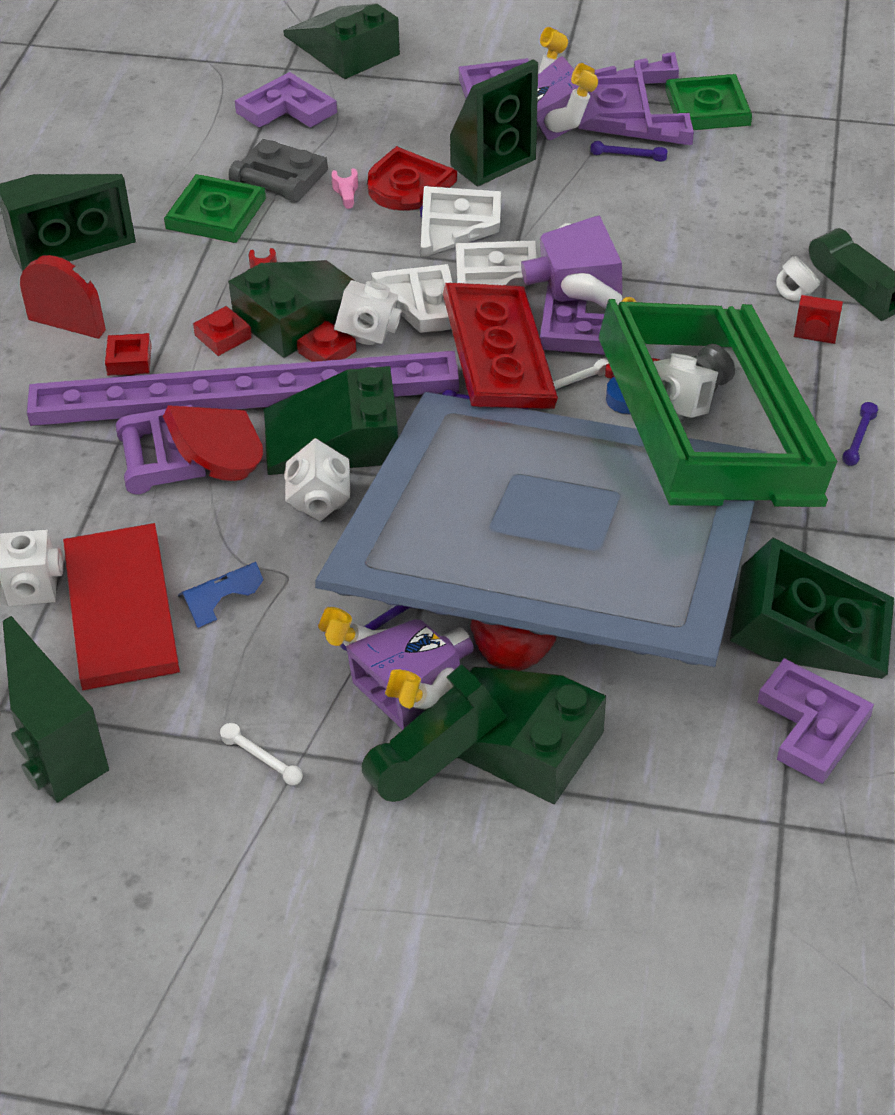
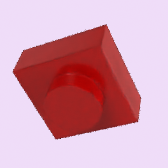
M801 295L794 337L835 344L843 301Z
M227 306L193 323L195 336L217 356L252 338L250 325Z
M325 321L297 340L298 353L311 362L346 359L357 351L356 339L347 333L334 330L335 325Z
M150 334L108 335L105 357L107 376L149 374L152 349Z

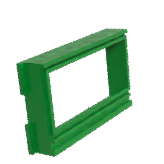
M608 299L598 339L669 505L722 506L724 500L772 501L774 507H826L828 499L825 493L838 461L752 304H742L741 309H735L733 306L723 309L719 305L619 302V305H617L615 299ZM645 344L684 346L716 344L721 347H732L786 453L694 452Z

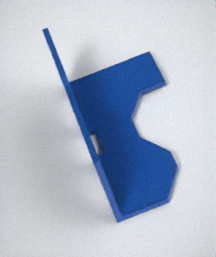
M253 562L179 593L178 597L184 595L195 624L199 628L217 620L213 609L222 597L231 593L248 596L256 592L264 579L257 563ZM227 577V579H224V580H222V581H220V582L214 583V582L217 581V580H220V579H223V578Z

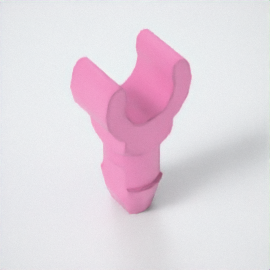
M353 168L351 169L350 177L341 178L337 175V171L333 170L331 174L332 188L342 197L345 208L350 209L354 206V194L358 189V172Z

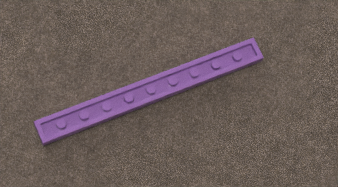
M455 351L36 383L29 384L27 416L30 426L120 419L127 415L166 409L168 405L185 406L192 404V407L218 409L269 407L345 370L390 366L394 397L422 395L424 392L439 394L449 389L459 392V375Z

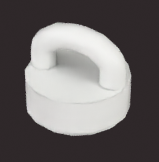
M792 256L782 266L783 270L776 278V287L779 293L791 301L800 300L801 295H810L821 282L797 256ZM791 277L800 287L796 291L789 289L786 284L787 278Z

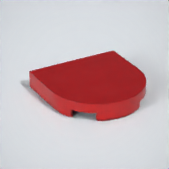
M396 146L369 170L367 180L368 194L375 203L388 209L400 211L420 209L423 206L424 186L450 188L457 182V170Z
M43 255L29 263L20 276V289L28 320L99 339L106 331L99 295L91 280L86 283L73 270L74 264L56 256Z
M167 406L163 419L179 453L189 464L194 460L202 467L211 471L209 476L225 481L243 480L259 465L263 456V447L246 410Z

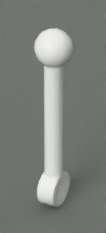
M605 358L600 359L591 368L553 381L555 390L596 374L598 376L605 375L606 364H609L608 360Z
M227 723L221 727L220 735L225 744L239 745L281 773L286 784L292 786L301 782L303 773L298 766H287L242 736L237 724Z

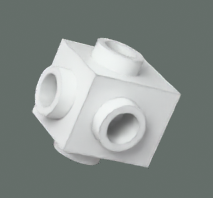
M351 280L344 290L334 330L350 334L356 339V342L361 344L374 345L375 342L382 344L388 332L395 334L402 310L395 308L398 294L389 292L390 288L378 282L367 281L366 284Z
M673 353L670 359L654 361L653 363L679 419H683L684 416L693 418L708 414L718 372L697 366V359L694 357Z
M313 439L286 462L284 474L286 480L285 501L296 510L304 512L320 522L334 510L342 508L350 498L349 459L318 439Z
M48 530L1 533L0 581L8 606L56 602L57 576H62L63 561L60 548H52Z

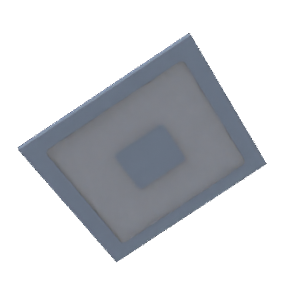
M424 392L317 576L315 588L332 591L342 596H357L378 600L388 605H403L428 610L438 615H453L478 620L489 625L499 624L529 630L539 635L549 634L579 640L590 645L599 644L630 650L640 655L650 654L680 660L690 665L700 664L715 667L755 500H724L722 506L669 505L636 428L521 408L471 406L469 399ZM688 438L694 452H767Z

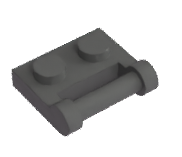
M262 139L242 161L235 160L231 164L229 180L264 187L265 189L284 194L285 199L298 202L327 172V157L283 145L273 140Z

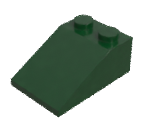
M377 3L338 6L283 30L284 36L343 79L352 77L400 55L398 17Z
M532 59L473 85L450 133V166L477 187L536 160L538 62Z
M32 174L0 183V208L10 248L21 271L29 263L43 255L56 256L70 262L136 242L125 179L122 174Z
M318 260L260 263L229 280L228 283L232 311L250 325L253 335L285 358L298 350V339L325 321L335 325L344 290L351 280H355L329 261Z
M390 366L348 369L264 408L268 475L285 474L286 462L315 438L348 458L349 468L382 466L398 439V425Z
M772 537L741 566L730 641L771 661L782 662L785 658L800 666L882 679L888 675L894 597Z
M10 616L3 620L10 710L17 728L16 731L11 733V736L19 752L27 760L21 766L31 785L37 791L44 787L58 803L108 772L107 758L92 706L17 621Z
M474 666L470 672L484 684L507 717L457 758L555 805L604 733L606 695L562 675Z

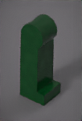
M836 228L810 242V259L821 273L880 321L895 315L894 270L854 243L851 236L841 228Z
M462 664L446 676L453 687L441 696L437 703L420 714L392 738L390 743L379 744L370 749L365 755L362 762L363 776L386 801L397 802L412 795L507 717L484 684Z

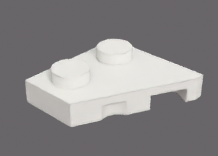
M424 186L420 257H427L454 248L456 243H468L498 233L500 228L501 191Z
M535 241L456 243L457 283L526 287L521 271V261L537 258Z
M448 264L371 273L373 282L384 284L390 288L389 292L398 294L395 308L401 309V316L420 333L440 332L451 329L443 297L445 283H453Z

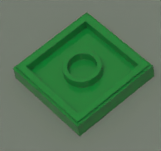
M736 74L666 80L665 92L673 114L689 113L693 130L751 126L752 112Z
M195 174L164 217L165 228L237 243L265 201V188Z

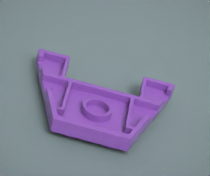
M675 52L662 54V61L649 64L646 58L634 61V67L616 71L617 68L615 66L594 70L598 78V86L591 93L602 113L579 125V129L693 145L694 131L690 114L652 115L645 89V84L666 83L668 79L679 78V67Z

